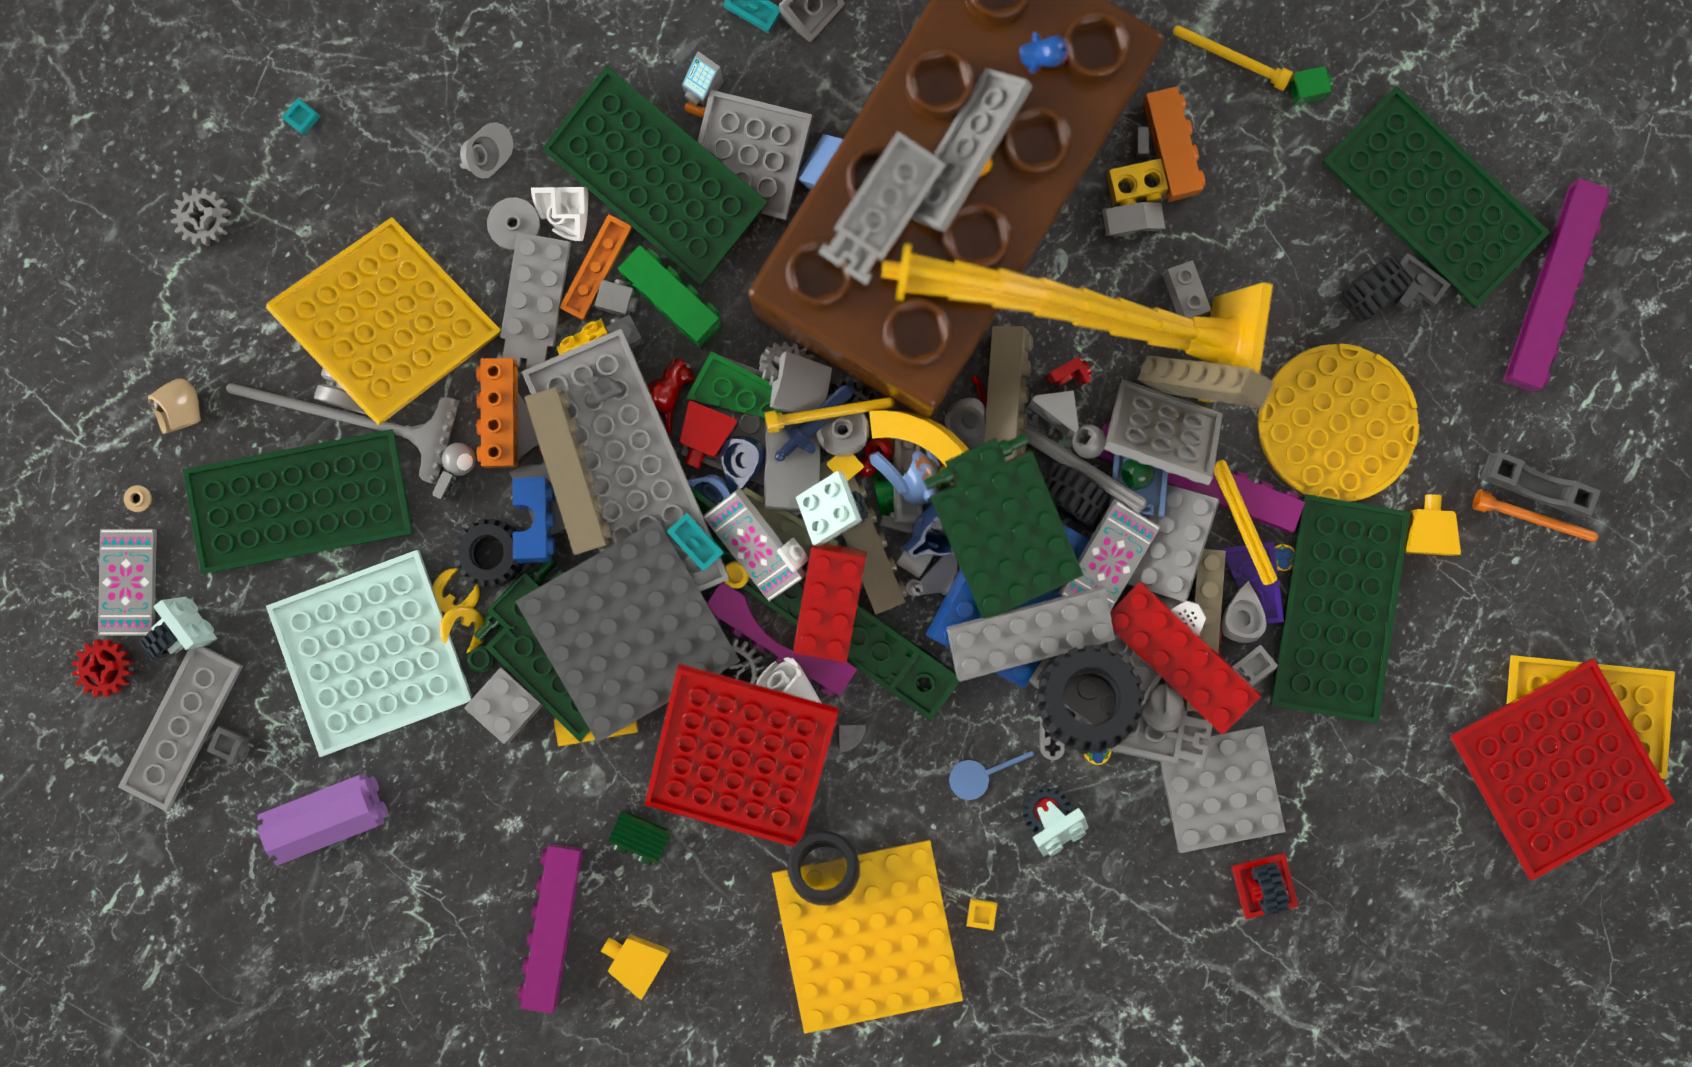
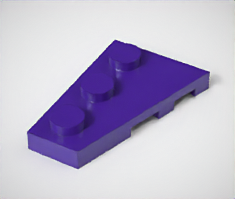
M1274 542L1262 543L1277 576V581L1270 585L1262 583L1246 545L1220 548V550L1226 551L1225 560L1239 589L1248 581L1251 584L1265 613L1266 624L1284 622Z

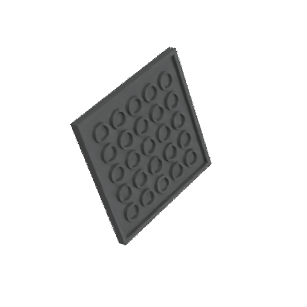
M659 519L515 601L597 743L668 703L679 663L718 674L740 661Z

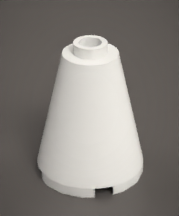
M783 658L785 662L780 664L776 661L770 664L762 672L756 685L822 703L801 666L792 658Z

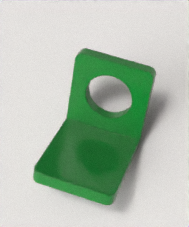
M876 471L872 475V480L876 490L881 517L883 515L888 516L889 512L894 513V486L889 481H880L879 479L884 475L880 471Z

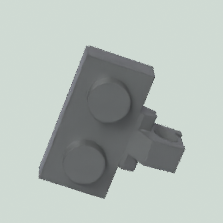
M1407 253L1401 259L1400 264L1414 280L1411 286L1400 295L1394 305L1403 311L1413 300L1418 303L1423 299L1433 307L1451 284Z

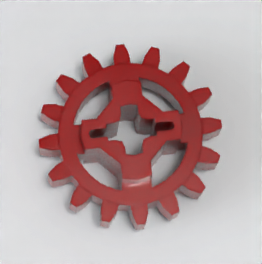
M96 639L93 641V645L85 643L83 645L85 652H76V655L80 658L79 661H72V665L77 666V670L72 672V676H79L80 678L75 683L76 686L85 685L83 692L91 693L93 691V697H101L102 694L104 697L112 696V691L114 693L122 692L120 685H129L130 682L126 679V676L134 674L133 671L128 670V666L134 664V661L126 659L130 652L120 651L123 644L115 643L113 645V640L105 639L104 642L101 639ZM110 653L113 654L117 660L113 659ZM105 665V670L101 671L100 667Z

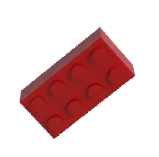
M826 543L820 547L812 545L793 653L847 663L867 551Z

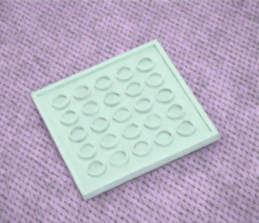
M420 550L412 551L266 606L319 757L470 702L473 698L450 634L446 644L443 643L440 637V623L443 614L438 605Z

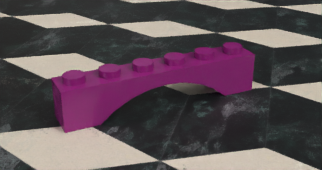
M724 582L719 584L707 603L719 624L724 621L732 626L729 631L741 639L745 635L754 640L752 646L764 654L767 650L777 655L774 660L779 664L785 662L783 658L794 659L801 666L809 682L814 679L820 683L819 689L830 697H833L834 694L840 696L857 670L848 662L844 663L793 653V650L781 645L770 637L757 623L749 608L746 596Z

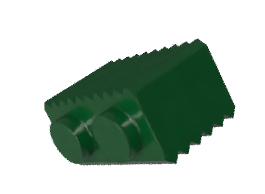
M622 810L608 842L613 844L612 848L623 854H627L628 851L638 855L637 860L651 865L652 862L658 863L672 831L627 810Z

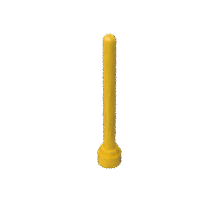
M1181 26L1173 28L1172 32L1175 36L1270 79V83H1273L1274 87L1281 91H1284L1293 71L1284 67L1275 70Z
M888 397L782 415L781 412L776 413V410L765 412L768 434L779 432V429H783L785 425L888 409L894 406L895 401L893 398Z

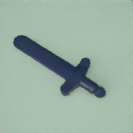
M842 385L818 409L844 405L853 395L852 387ZM830 418L803 422L798 428L793 424L785 425L784 430L787 432L790 440L780 448V451L776 452L775 459L779 462L785 460L786 456L788 457L797 447L806 450L810 454L814 453L816 446L809 439Z

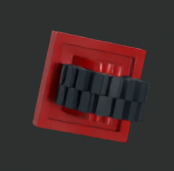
M1282 852L1231 865L1241 908L1246 920L1263 915L1269 916L1299 907L1285 853Z

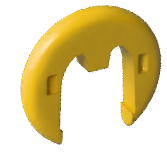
M452 568L442 572L433 584L438 605L445 614L457 606L474 608L479 599L480 588L478 584L475 585L473 591L459 605L454 604L456 597L452 594L444 597L445 586L459 568Z
M457 606L450 609L443 616L440 623V637L443 643L446 644L448 635L457 618L461 617V625L466 627L470 626L471 622H473L475 633L485 623L483 616L476 609L469 606ZM473 634L467 653L478 648L484 639L480 641Z

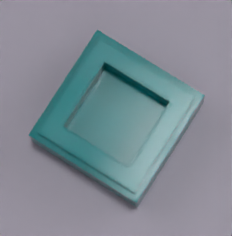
M298 97L281 118L304 136L321 116Z

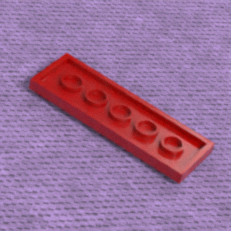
M1140 581L1110 612L1113 631L1222 735L1261 697V694L1181 620L1143 582Z

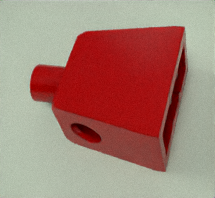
M690 400L680 438V444L690 448L684 463L699 469L705 455L717 459L724 443L730 439L737 428L738 420Z

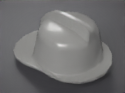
M497 122L488 123L483 126L476 134L463 143L460 151L462 161L460 167L467 169L481 179L492 176L512 154L513 138L510 131L504 125Z
M1161 678L1156 687L1150 692L1143 706L1142 714L1150 727L1166 732L1178 728L1183 722L1185 699Z

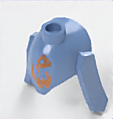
M921 447V452H914L912 454V464L904 476L879 452L869 455L871 464L889 480L899 494H902L908 502L913 505L932 503L929 496L939 492L941 484L927 490L923 480L940 472L939 469L941 467L934 454Z

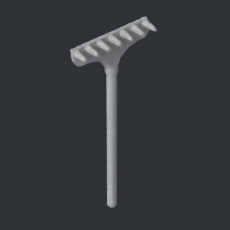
M233 383L226 386V390L230 394L379 431L393 429L395 435L409 439L418 447L421 454L419 476L423 481L437 484L442 468V454L448 446L460 403L459 400L449 397L440 399L432 419L421 425L403 426L385 421L378 426L370 417Z

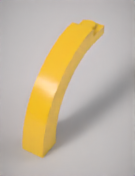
M897 410L869 411L872 438H898L918 444L934 454L945 466L946 460L969 450L950 430L919 414Z

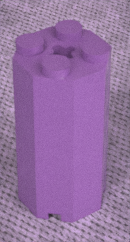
M364 773L257 815L258 820L263 819V825L258 826V833L266 854L269 857L275 855L278 860L274 861V864L278 866L384 824L383 818L388 817V810L385 803L379 800L377 794L379 787L375 777L368 778Z

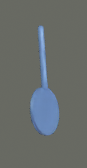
M1033 751L987 770L977 761H961L950 772V788L961 799H977L988 788L989 774L1033 757L1035 753Z

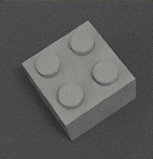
M500 667L464 709L503 744H507L512 741L543 705L505 667Z

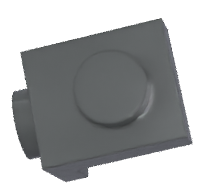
M219 726L207 752L227 760V763L230 765L240 764L249 753L250 747L248 743L250 738Z

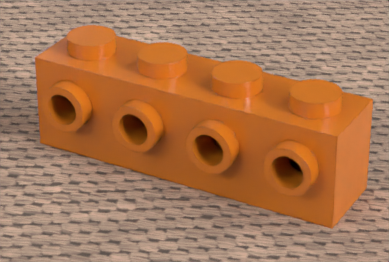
M1178 86L1147 93L1142 102L1157 159H1162L1168 185V191L1166 192L1167 201L1171 202L1199 195L1203 190V186H1205V176L1203 171L1198 169L1197 160H1199L1197 146L1192 145L1190 135H1192V125L1190 120L1185 118L1186 102L1184 95L1179 94Z
M513 358L481 359V366H477L476 369L477 381L481 382V392L477 393L476 398L477 408L481 409V419L477 420V434L481 435V446L477 447V460L485 468H518V362Z

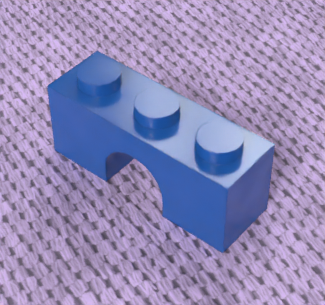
M546 477L513 478V506L518 510H532L535 516L534 523L528 530L513 532V559L518 563L551 562V554H555V539L551 538V527H555V513L551 511V501H554L555 493L552 484H550Z

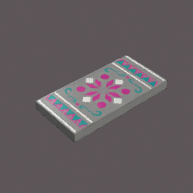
M740 488L703 516L738 563L745 568L749 577L768 601H771L807 575L802 567L795 572L790 570L777 552L784 544Z
M1114 499L1078 559L1084 576L1064 584L1058 593L1067 596L1102 586L1106 589L1109 610L1111 611L1159 531L1160 526Z
M100 529L98 636H146L149 631H153L151 628L155 625V608L153 606H155L157 529Z

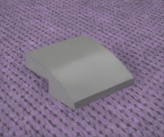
M784 352L780 357L778 379L772 383L770 407L789 414L818 409L826 401L832 368L791 352Z

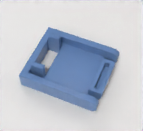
M1115 454L1112 478L1129 488L1123 482L1121 476V468L1128 457ZM1155 467V475L1151 485L1139 490L1129 489L1145 498L1147 502L1144 509L1139 513L1140 515L1153 516L1154 506H1159L1158 515L1159 517H1164L1168 472ZM1111 496V499H1110V505H1111V503L1113 502V500L1115 499V498L1112 497V496Z

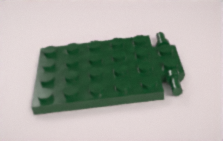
M1025 434L1009 441L1005 439L998 442L997 438L987 441L946 460V466L939 469V473L923 480L927 490L944 482L945 484L954 483V485L929 497L983 619L997 616L1084 576L1033 452L1029 450L1012 459L1005 460V457L1012 455V451L1029 444Z
M551 559V562H544L537 570L533 569L529 574L524 571L487 609L490 614L485 618L486 622L474 633V636L482 641L493 629L497 630L502 625L504 628L485 648L581 742L591 731L515 602L541 587L540 585L545 581L544 577L557 565ZM560 570L551 580L555 579L556 577L562 575L565 572L563 570Z

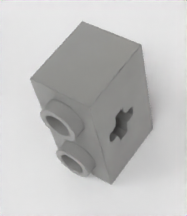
M1193 260L1167 269L1163 274V278L1176 313L1190 319L1192 316L1203 317L1207 315L1211 308Z

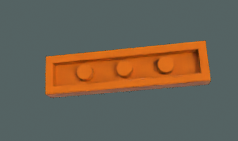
M608 214L559 307L561 310L585 321L597 298L601 281H606L633 229L631 225Z

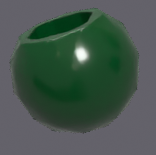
M1130 458L1123 463L1121 476L1123 482L1129 488L1134 490L1147 488L1154 479V466L1142 464Z

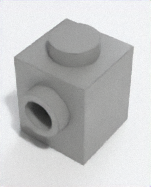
M616 279L612 283L602 280L595 306L600 311L615 315L624 314L626 317L630 315V312H635L638 297L635 296L636 293L633 288H630L631 284Z

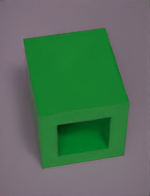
M1325 66L1296 72L1288 81L1294 106L1323 100L1331 93L1333 88L1332 77L1330 74H1327Z

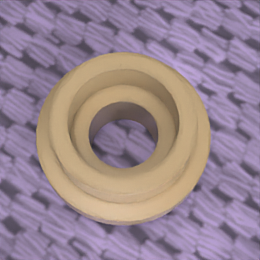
M132 486L124 494L125 506L133 512L145 511L152 501L150 491L143 486ZM136 494L140 495V501L138 503H134L133 497Z

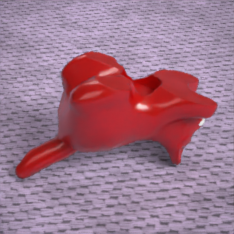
M675 357L666 366L662 379L652 380L647 385L656 408L665 414L664 426L668 435L672 434L673 409L677 403L682 386L689 382L694 383L696 380L690 364L684 363V360Z

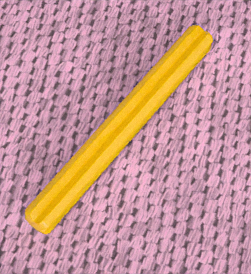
M1219 460L1214 465L1216 479L1262 583L1270 585L1277 581V576L1225 460Z

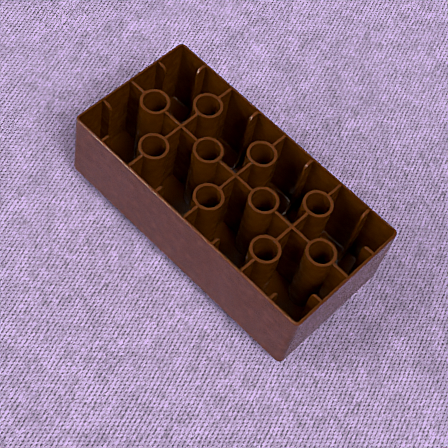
M930 0L750 286L748 295L755 318L881 397L893 398L895 401L894 405L902 410L919 414L932 420L1001 308L992 307V304L950 300L948 296L904 293L903 301L896 300L899 280L881 277L883 260L902 263L905 244H911L912 254L951 263L957 260L997 271L999 268L1023 275L1144 80L1164 42L1163 34L1109 0ZM1034 32L1039 34L1042 41L1051 36H1059L1068 45V56L1061 65L1041 66L1036 73L1032 74L1029 72L1030 69L1022 63L1020 47L1032 42ZM986 68L1029 81L1033 87L992 153L991 169L985 175L977 178L946 232L909 219L883 260L876 259L869 269L868 273L872 277L866 285L845 271L851 261L845 258L838 267L818 253L824 243L830 246L838 234L834 230L835 226L897 132H900L934 155L958 113L968 102L972 90Z

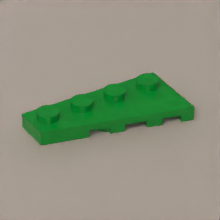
M712 351L686 397L687 400L764 419L765 412L776 410V413L781 412L782 415L789 414L770 407L772 386L769 385V381Z

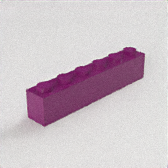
M551 843L548 849H543L541 865L544 866L543 876L538 877L536 892H540L539 901L534 903L531 919H535L534 930H529L527 946H531L529 957L525 956L522 973H526L525 983H521L518 990L517 999L521 1000L520 1009L553 1014L557 1009L584 848Z

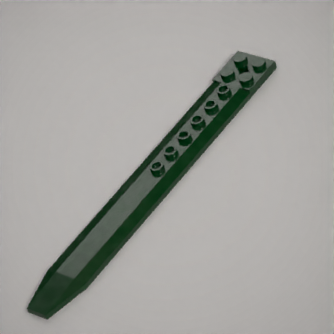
M691 486L703 516L718 505ZM706 521L714 542L724 551L721 555L724 565L726 566L730 562L735 561V557ZM804 565L801 566L802 569H803V570L806 572V574H807V569H808V568H807L806 566H804ZM806 576L771 601L766 599L751 578L742 587L798 626ZM859 604L857 605L847 662L931 721L960 682L957 679L956 671L919 645L917 646ZM920 677H928L932 687L920 688L921 682L918 679Z

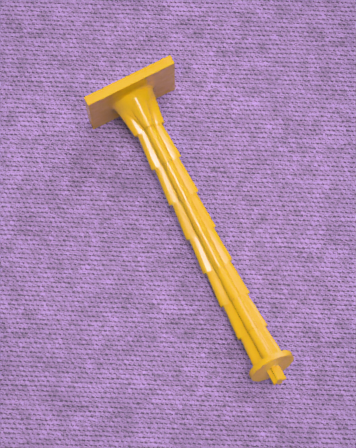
M905 244L902 263L883 260L881 277L899 280L896 300L903 301L904 293L948 296L950 300L989 303L995 308L1034 312L1035 316L1070 321L1075 326L1109 331L1113 336L1143 340L1153 346L1185 350L1186 354L1204 360L1205 363L1251 368L1260 374L1272 284L1259 283L1213 297L1211 317L1192 316L1190 319L1157 307L1151 309L1120 297L1114 299L1083 287L1077 289L1041 277L1039 280L999 268L997 271L957 260L951 263L912 254L911 244ZM1198 399V401L1205 403L1216 402L1211 400Z

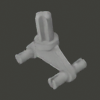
M954 553L940 556L919 580L913 578L906 579L907 582L904 581L906 592L911 596L932 593L946 595L958 574V562Z

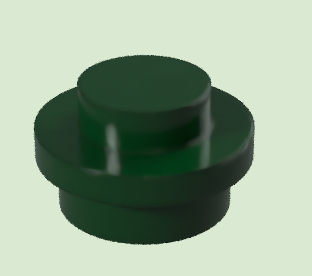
M479 645L478 648L468 653L467 663L472 670L485 672L492 667L494 656L485 646Z

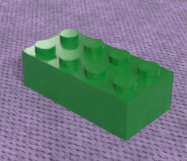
M639 245L619 266V272L635 290L701 350L722 328L719 311L709 302L704 305L701 302L700 294L690 284L686 286L681 284L683 281L679 278L680 275L669 265L664 268L660 260L661 258L651 248L645 250Z

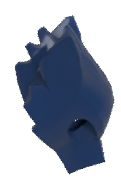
M947 484L942 490L950 487L951 485ZM933 504L916 519L913 526L912 539L903 545L904 550L913 559L926 554L943 556L950 555L953 552Z

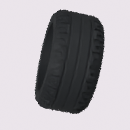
M817 831L805 835L794 845L788 858L787 871L790 882L797 894L809 903L820 906L837 904L846 899L858 883L860 863L853 845L838 833ZM820 847H831L840 851L847 863V872L843 880L835 887L827 890L811 888L805 883L801 875V865L804 858L811 851Z

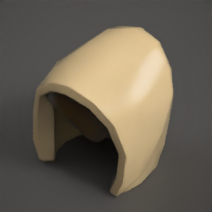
M177 378L148 396L149 404L157 417L163 434L201 421L199 399L196 390L185 379Z

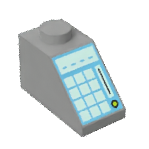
M698 51L685 76L682 88L685 93L684 97L696 106L699 103L706 107L710 89L718 91L723 84L720 66Z

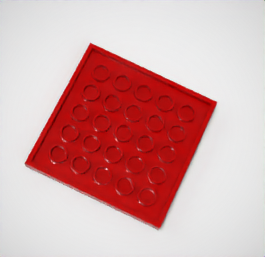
M1590 658L1449 735L1525 874L1532 881L1675 803L1595 659Z
M679 663L644 805L794 847L804 835L839 708Z

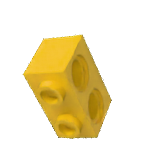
M1162 159L1111 169L1106 175L1113 207L1136 204V201L1145 199L1147 202H1156L1161 200L1162 196L1168 191ZM1144 178H1153L1157 186L1154 188L1148 187L1144 182ZM1118 184H1128L1131 192L1122 193L1118 188Z

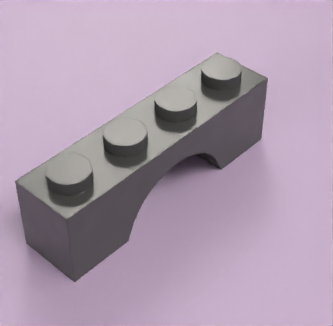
M1500 451L1488 455L1480 480L1579 518L1592 516L1601 490L1578 481L1565 480L1539 472L1529 467L1525 461Z

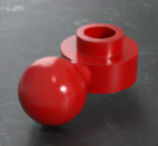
M874 438L867 443L865 448L866 456L859 459L864 468L858 474L863 477H870L875 474L877 468L871 464L869 457L874 452H879L888 461L892 459L894 448L888 439Z

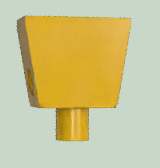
M1425 495L1424 510L1410 511L1405 553L1446 556L1461 555L1456 513L1454 511H1441L1442 495Z
M629 935L623 945L609 937L601 952L614 959L608 972L642 1000L670 950L637 936Z

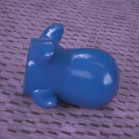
M1034 32L1032 42L1020 47L1022 63L1030 69L1029 72L1032 74L1036 73L1041 66L1061 65L1068 56V45L1059 36H1051L1042 41L1039 34Z

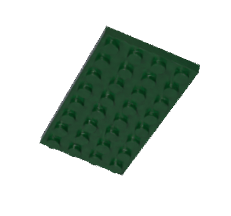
M607 65L542 148L547 155L702 286L769 204L765 198Z
M1397 85L1321 162L1432 270L1451 284L1450 287L1473 309L1477 308L1550 233L1546 227Z
M393 429L182 469L200 574L203 575L414 534L398 444Z
M1304 494L1302 495V501L1305 504L1298 521L1293 566L1290 571L1283 616L1284 622H1282L1276 660L1278 667L1274 673L1270 705L1378 724L1411 512Z

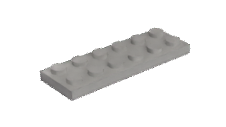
M988 68L984 70L972 90L968 102L958 113L933 155L944 162L945 166L912 214L911 220L946 232L1033 87L1028 80Z
M1102 586L1013 609L997 616L985 619L979 618L946 627L956 676L959 681L1064 654L1074 647L1081 649L1084 645L1094 646L1115 640L1106 589Z
M205 646L189 649L118 788L164 811H169L243 665Z

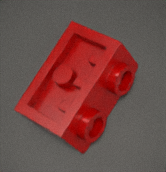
M1078 356L1044 376V379L1048 386L1055 383L1059 387L1075 378L1078 386L1081 387L1092 380L1090 377L1092 370L1086 360L1081 361Z

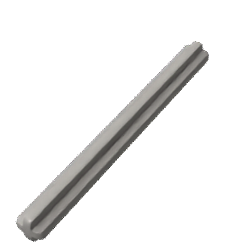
M1027 425L1026 429H1023V434L1026 435L1030 445L1055 461L1084 474L1102 487L1107 494L1138 513L1146 506L1145 498L1029 425Z

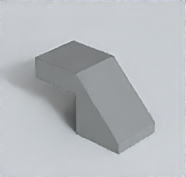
M1141 202L1102 210L1106 236H1127L1138 231H1160L1165 229L1161 203Z

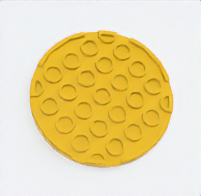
M1351 344L1321 345L1306 350L1289 360L1271 379L1274 382L1264 407L1259 408L1258 413L1260 443L1272 469L1280 479L1295 491L1303 495L1308 494L1349 502L1358 501L1373 496L1387 488L1403 473L1409 464L1419 436L1417 403L1404 376L1381 355Z

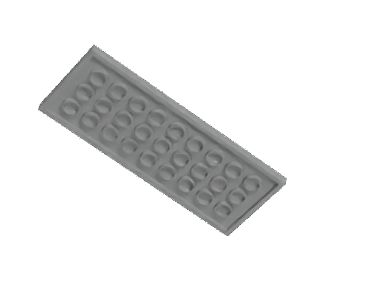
M623 329L616 330L521 371L531 394L554 387H561V390L566 391L569 397L570 407H567L570 418L574 417L579 433L575 435L578 444H583L587 456L584 464L586 470H591L595 481V485L592 486L594 496H599L603 512H600L603 523H608L611 532V538H608L609 544L598 547L600 552L658 519L664 530L667 531L687 512L713 539ZM593 376L610 378L622 388L623 392L598 404L586 379ZM667 533L700 591L730 579L721 556L703 572Z

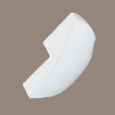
M586 187L531 188L533 202L541 219H547L555 227L552 228V231L569 240L583 241L588 215V189Z

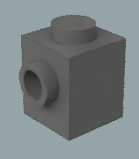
M624 314L610 320V325L606 327L609 334L623 329L631 350L645 343L630 315L626 317Z

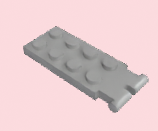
M897 132L835 226L834 230L838 234L830 246L824 243L818 253L838 267L845 258L851 262L845 271L866 285L872 277L868 273L869 269L876 259L883 260L942 171L945 163L900 132Z
M517 233L500 338L505 339L503 355L498 354L497 358H513L518 362V368H521L522 358L527 359L526 369L547 361L549 347L555 346L560 315L559 307L562 303L571 248L570 241Z
M1185 711L1184 720L1178 728L1162 732L1150 727L1142 714L1138 720V725L1130 735L1118 746L1107 750L1177 765L1179 760L1194 763V769L1204 770L1208 746L1198 743L1199 739L1210 741L1212 725L1204 717L1202 719L1188 717V711ZM1075 714L1076 720L1084 724L1092 725L1079 715Z

